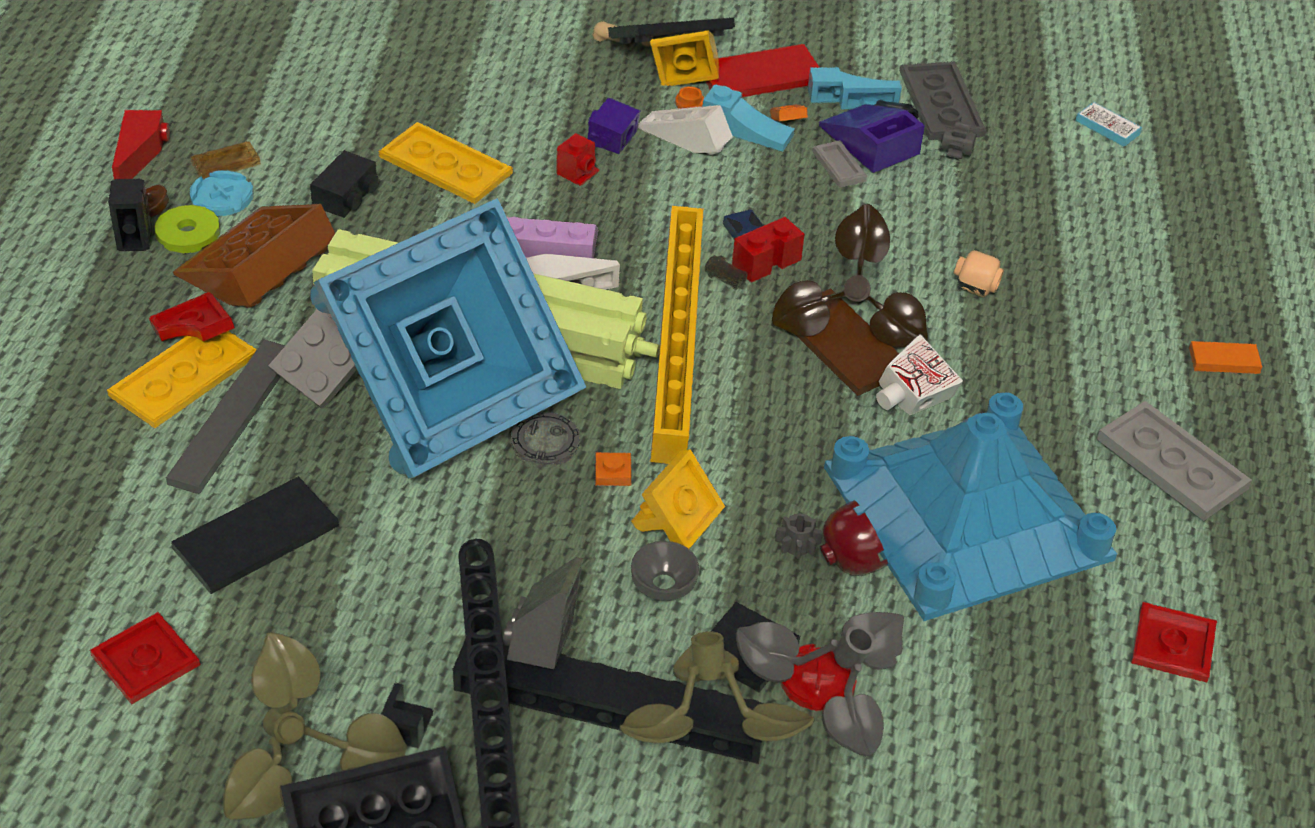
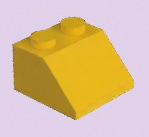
M710 31L650 40L661 85L676 86L719 79L718 53L714 36Z

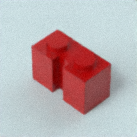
M783 217L734 238L732 266L749 282L752 283L770 275L772 267L775 265L783 269L801 261L805 234L789 219Z

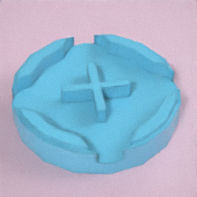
M214 171L209 173L210 177L202 179L201 176L196 179L190 187V200L192 204L205 207L213 211L216 216L238 213L248 207L253 200V185L251 182L246 181L244 175L233 171Z

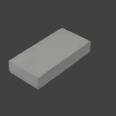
M840 140L813 146L814 155L839 188L866 182L867 175Z

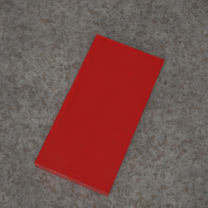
M804 44L718 58L719 79L705 82L710 90L716 84L742 92L741 97L808 86L810 68L820 67Z

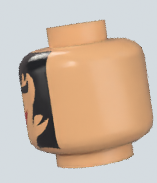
M977 250L971 251L966 258L960 256L954 270V274L959 276V288L980 297H985L990 292L995 293L1004 273V269L1000 268L999 259Z

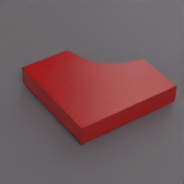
M211 292L149 317L150 324L161 341L180 336H192L206 341L235 328L231 317Z

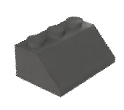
M575 557L535 583L527 597L521 596L518 609H514L512 620L507 622L503 645L509 646L507 660L555 669L571 631L584 558Z

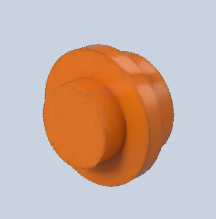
M687 86L679 90L675 98V104L679 109L702 107L704 97L700 89Z

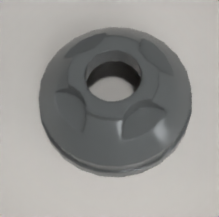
M671 541L652 542L641 547L632 558L631 575L633 583L641 593L650 598L663 601L682 598L697 583L699 574L698 560L691 550L681 544ZM659 575H668L674 579L675 584L671 588L661 589L653 583V580Z

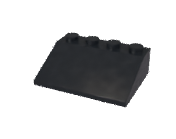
M446 746L280 786V797L287 828H465Z

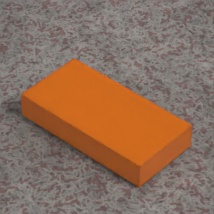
M1191 341L1189 350L1194 371L1260 374L1262 370V363L1256 344Z

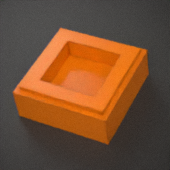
M798 104L772 107L770 109V116L776 121L808 118L807 107Z

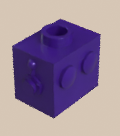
M608 97L599 110L592 112L588 121L587 139L595 142L596 147L620 154L637 132L640 110Z

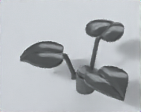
M887 612L855 615L844 624L841 632L842 638L839 641L832 639L828 645L802 657H796L799 652L797 638L791 630L781 624L761 622L748 627L738 628L736 641L742 659L757 676L771 682H785L793 675L794 664L803 665L833 651L836 662L843 668H850L851 672L844 689L845 697H833L824 706L822 720L825 730L835 742L862 756H871L879 748L884 730L881 710L875 700L869 695L859 694L852 696V689L856 677L862 669V662L876 670L890 668L898 662L896 656L902 655L903 649L902 631L904 615Z

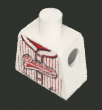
M920 334L888 364L879 380V384L883 389L876 394L879 405L885 410L898 405L907 414L912 415L954 397L963 380Z

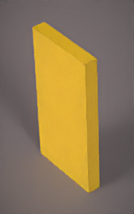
M416 122L379 150L380 158L474 204L513 174V167L419 122Z
M229 331L206 341H202L197 337L186 336L107 389V393L117 403L153 428H157L245 366L257 349Z

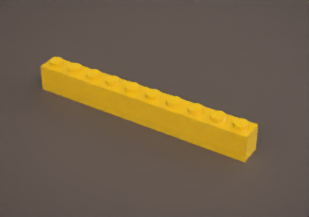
M672 206L650 458V462L669 464L681 450H687L703 224L702 208Z

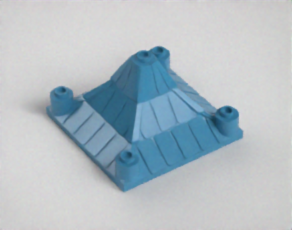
M498 198L318 279L314 282L311 289L310 297L312 304L320 312L331 314L346 348L349 350L351 358L365 383L364 385L378 410V414L393 443L389 451L391 467L399 474H406L408 479L435 467L586 388L584 380Z
M997 393L993 395L989 400L986 413L976 414L946 430H939L922 435L919 438L897 442L894 445L869 450L868 444L858 437H842L835 443L833 458L825 461L824 469L846 503L853 500L857 501L859 506L853 508L857 515L865 513L869 518L884 548V551L880 552L883 559L887 558L889 569L923 621L1106 564L1116 559L1117 553L1112 547L1116 533L1114 521L1100 513H1088L1085 515L1079 505L1074 502L1073 497L1063 484L1058 481L1057 476L1048 464L1043 461L1042 456L1033 444L1028 441L1027 436L1019 427L1023 403L1017 396L1011 393Z

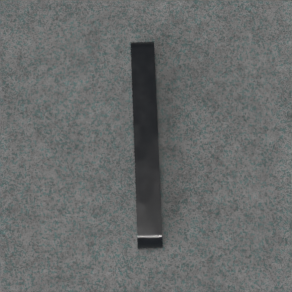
M471 539L462 544L458 557L482 828H521L494 552L492 546L487 541ZM476 561L484 562L483 564L478 566L470 565ZM478 595H487V596H488V597H486L485 599H482V600H475V599H473L474 597H476V596H478ZM482 629L492 630L485 635L476 634V632ZM485 664L495 665L493 669L488 671L479 669ZM488 700L499 701V703L493 707L482 706V704ZM493 736L503 738L501 742L495 745L485 743L488 738ZM494 774H504L507 776L506 779L499 783L488 781ZM499 812L510 814V817L503 822L491 820L492 816Z

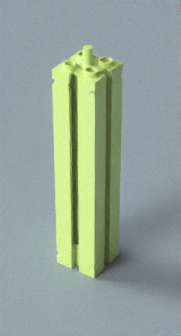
M338 229L328 245V255L322 254L312 270L313 283L318 279L397 244V242L362 234L352 235L349 231ZM534 274L584 381L606 384L610 387L621 389L625 379L631 380L636 366L635 356L641 357L642 354L652 357L658 356L660 345L647 342L645 338L641 337L647 314L642 312L643 298L631 295L625 297L622 293Z

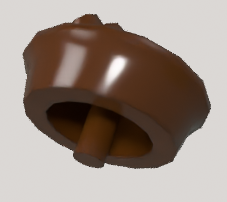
M154 185L147 188L146 194L150 217H154L166 208L169 198L165 186Z

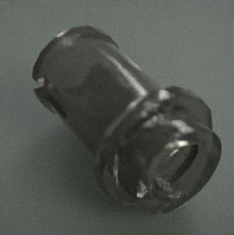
M715 255L711 256L705 265V272L708 273L709 278L715 277L735 290L741 287L747 279V272L726 262L725 257L722 255L718 257Z

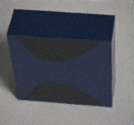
M752 209L725 215L723 219V225L733 239L764 226Z

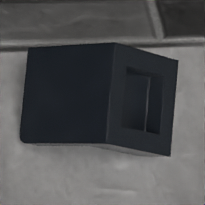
M395 682L381 715L389 718L397 726L406 746L419 749L433 716V709L404 702L403 684Z

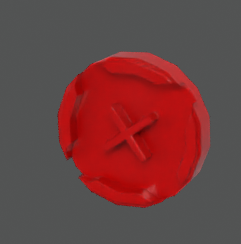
M815 644L803 645L799 647L796 657L805 656L821 647L815 648ZM830 651L803 665L794 664L793 675L789 680L781 682V687L788 698L799 706L815 711H823L825 704L831 698L836 696L845 697L844 689L851 670L850 668L841 667L835 660L834 652ZM855 680V683H854V686H853V689H852V696H853L854 691H855V687H856V684H857V680Z

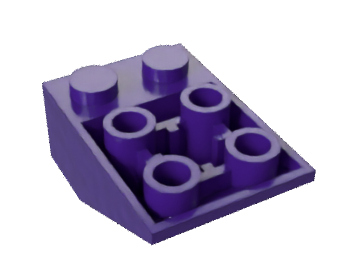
M870 104L861 105L819 122V126L836 141L840 140L846 149L872 173L919 155L925 127L923 123L905 109Z

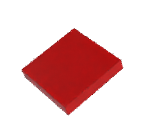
M1142 602L1131 663L1207 683L1210 676L1217 620Z
M159 612L90 649L93 659L131 705L200 666L199 658Z

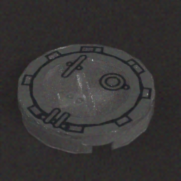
M538 412L515 424L511 431V449L514 455L516 454L525 465L538 469H554L560 467L561 464L566 463L568 460L570 462L576 457L580 450V431L576 424L566 416L553 412Z

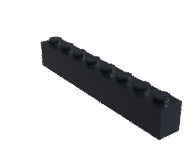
M465 639L453 667V688L455 691L470 694ZM504 645L509 704L620 730V725H623L625 719L632 712L643 706L666 704L677 709L683 702L686 685L679 681L655 678L641 672H630L609 667L603 663H592L571 658L565 654L560 655L555 669L507 660L509 646ZM485 664L479 669L488 671L493 669L495 665ZM694 687L689 710L685 714V716L693 720V728L685 736L669 743L759 764L765 741L750 737L743 731L742 723L747 718L741 714L735 697L723 694L717 690ZM744 699L746 706L751 710H754L757 705L762 704L755 699Z

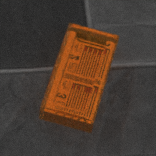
M250 141L191 156L192 165L199 177L202 176V179L210 177L209 173L214 171L235 172L261 165L260 158Z

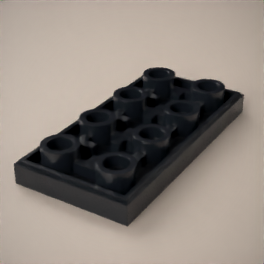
M735 18L608 27V37H611V39L620 38V44L650 42L652 39L702 31H710L713 36H724V30L735 28Z

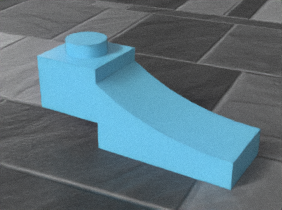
M839 67L810 68L808 93L811 103L839 102L841 109H854L864 104L875 105L879 100L897 103L900 101L902 88L900 81L859 77L839 70Z
M714 84L703 99L702 107L721 105L732 136L782 152L794 136L795 128L774 121L757 111L741 97L742 92Z

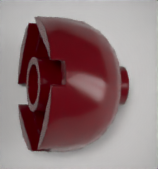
M853 500L836 509L825 521L823 528L825 544L820 546V550L829 566L836 563L844 573L852 576H865L888 566L887 558L880 560L878 553L884 551L882 543L865 513L857 515L853 508L859 506V504Z

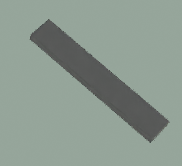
M264 339L167 475V485L196 494L202 492L281 378L268 365L286 345Z

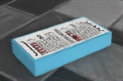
M1095 102L1079 112L1076 117L1077 122L1122 146H1126L1141 134L1142 130L1141 126Z

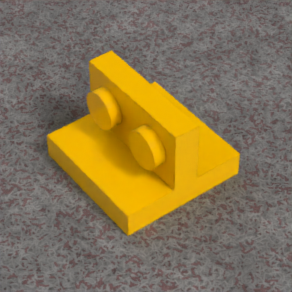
M691 449L681 450L641 494L645 501L641 504V510L631 522L636 529L642 532L663 529L671 542L681 544L690 549L724 509L725 505Z

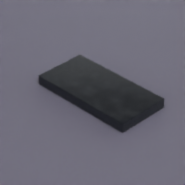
M298 476L171 541L172 549L208 592L213 594L339 527L338 518Z

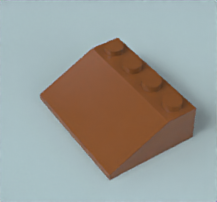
M321 204L261 206L174 270L173 274L206 293L211 292L215 298L230 306L249 308L260 303L263 299L262 296L269 290L283 285L284 279L288 275L305 268L307 265L306 261L310 258L324 253L328 249L327 245L334 237L335 231Z

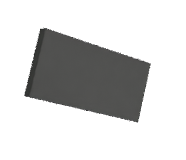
M954 61L900 65V74L914 107L918 111L919 119L925 125L924 130L928 140H942L946 128H955L956 122L970 125V132L977 134L976 137L986 136V128Z

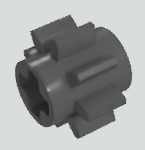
M956 122L955 128H946L941 149L948 150L947 156L962 159L963 154L971 156L977 134L970 132V125Z
M801 513L793 514L789 518L783 517L782 527H777L775 541L782 543L781 552H789L795 555L797 559L807 553L815 555L816 545L821 544L822 530L815 529L817 520Z

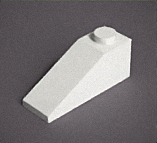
M721 105L652 111L638 123L639 129L693 153H707L708 155L719 153L724 149V145L733 137Z
M541 254L526 258L534 274L604 290L619 287L620 264L615 260Z

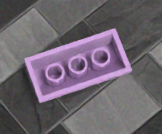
M507 217L526 258L541 254L594 258L598 228L594 224Z

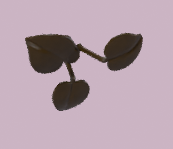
M863 204L844 218L836 230L835 244L840 254L849 260L858 259L857 274L846 281L844 290L822 297V291L818 283L808 280L799 281L789 286L781 294L772 314L774 326L795 335L812 336L825 329L829 322L830 310L825 304L826 302L845 296L855 302H861L866 299L879 310L871 317L870 328L875 337L881 342L890 346L904 348L920 334L926 341L928 340L925 311L916 297L906 292H897L889 295L884 305H882L870 295V283L863 277L864 259L872 263L880 262L887 255L890 248L888 226L879 211L870 204Z

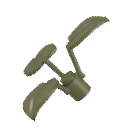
M707 631L692 636L691 646L685 650L674 665V676L687 682L681 706L677 709L666 704L643 706L632 712L625 719L623 725H620V730L634 739L650 743H666L680 739L693 728V720L685 716V714L689 710L694 683L701 680L711 681L727 678L741 714L747 718L743 721L742 726L743 731L750 737L763 741L783 740L807 729L814 722V717L795 708L777 703H762L757 705L754 710L749 709L733 675L739 668L738 659L724 650L723 636L720 633Z
M268 632L262 650L254 664L251 683L257 699L265 705L272 707L264 717L263 727L266 733L272 737L269 740V744L273 748L274 756L272 758L264 749L253 748L237 759L231 768L224 789V815L229 819L259 818L282 807L280 786L291 784L292 777L285 767L278 765L282 759L281 743L293 744L300 740L303 735H308L343 748L345 750L340 758V768L342 771L405 756L407 746L397 726L389 718L378 713L363 714L351 722L346 733L347 741L305 726L303 718L292 711V709L298 705L297 698L309 697L318 689L320 681L318 662L314 655L295 639L279 633Z

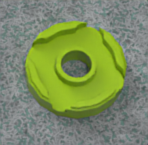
M196 205L178 206L169 209L159 216L155 223L156 239L169 251L178 253L197 252L202 250V247L210 245L219 237V219L213 211L205 207ZM187 226L195 227V229L191 231L180 230L181 228Z

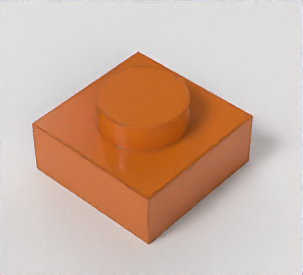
M596 452L595 485L631 486V453Z

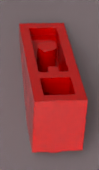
M162 110L124 111L112 164L114 180L133 179L162 151L163 141H169V123H164Z

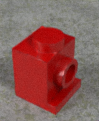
M575 133L557 147V175L582 186L599 172V169L594 167L596 163L595 142Z

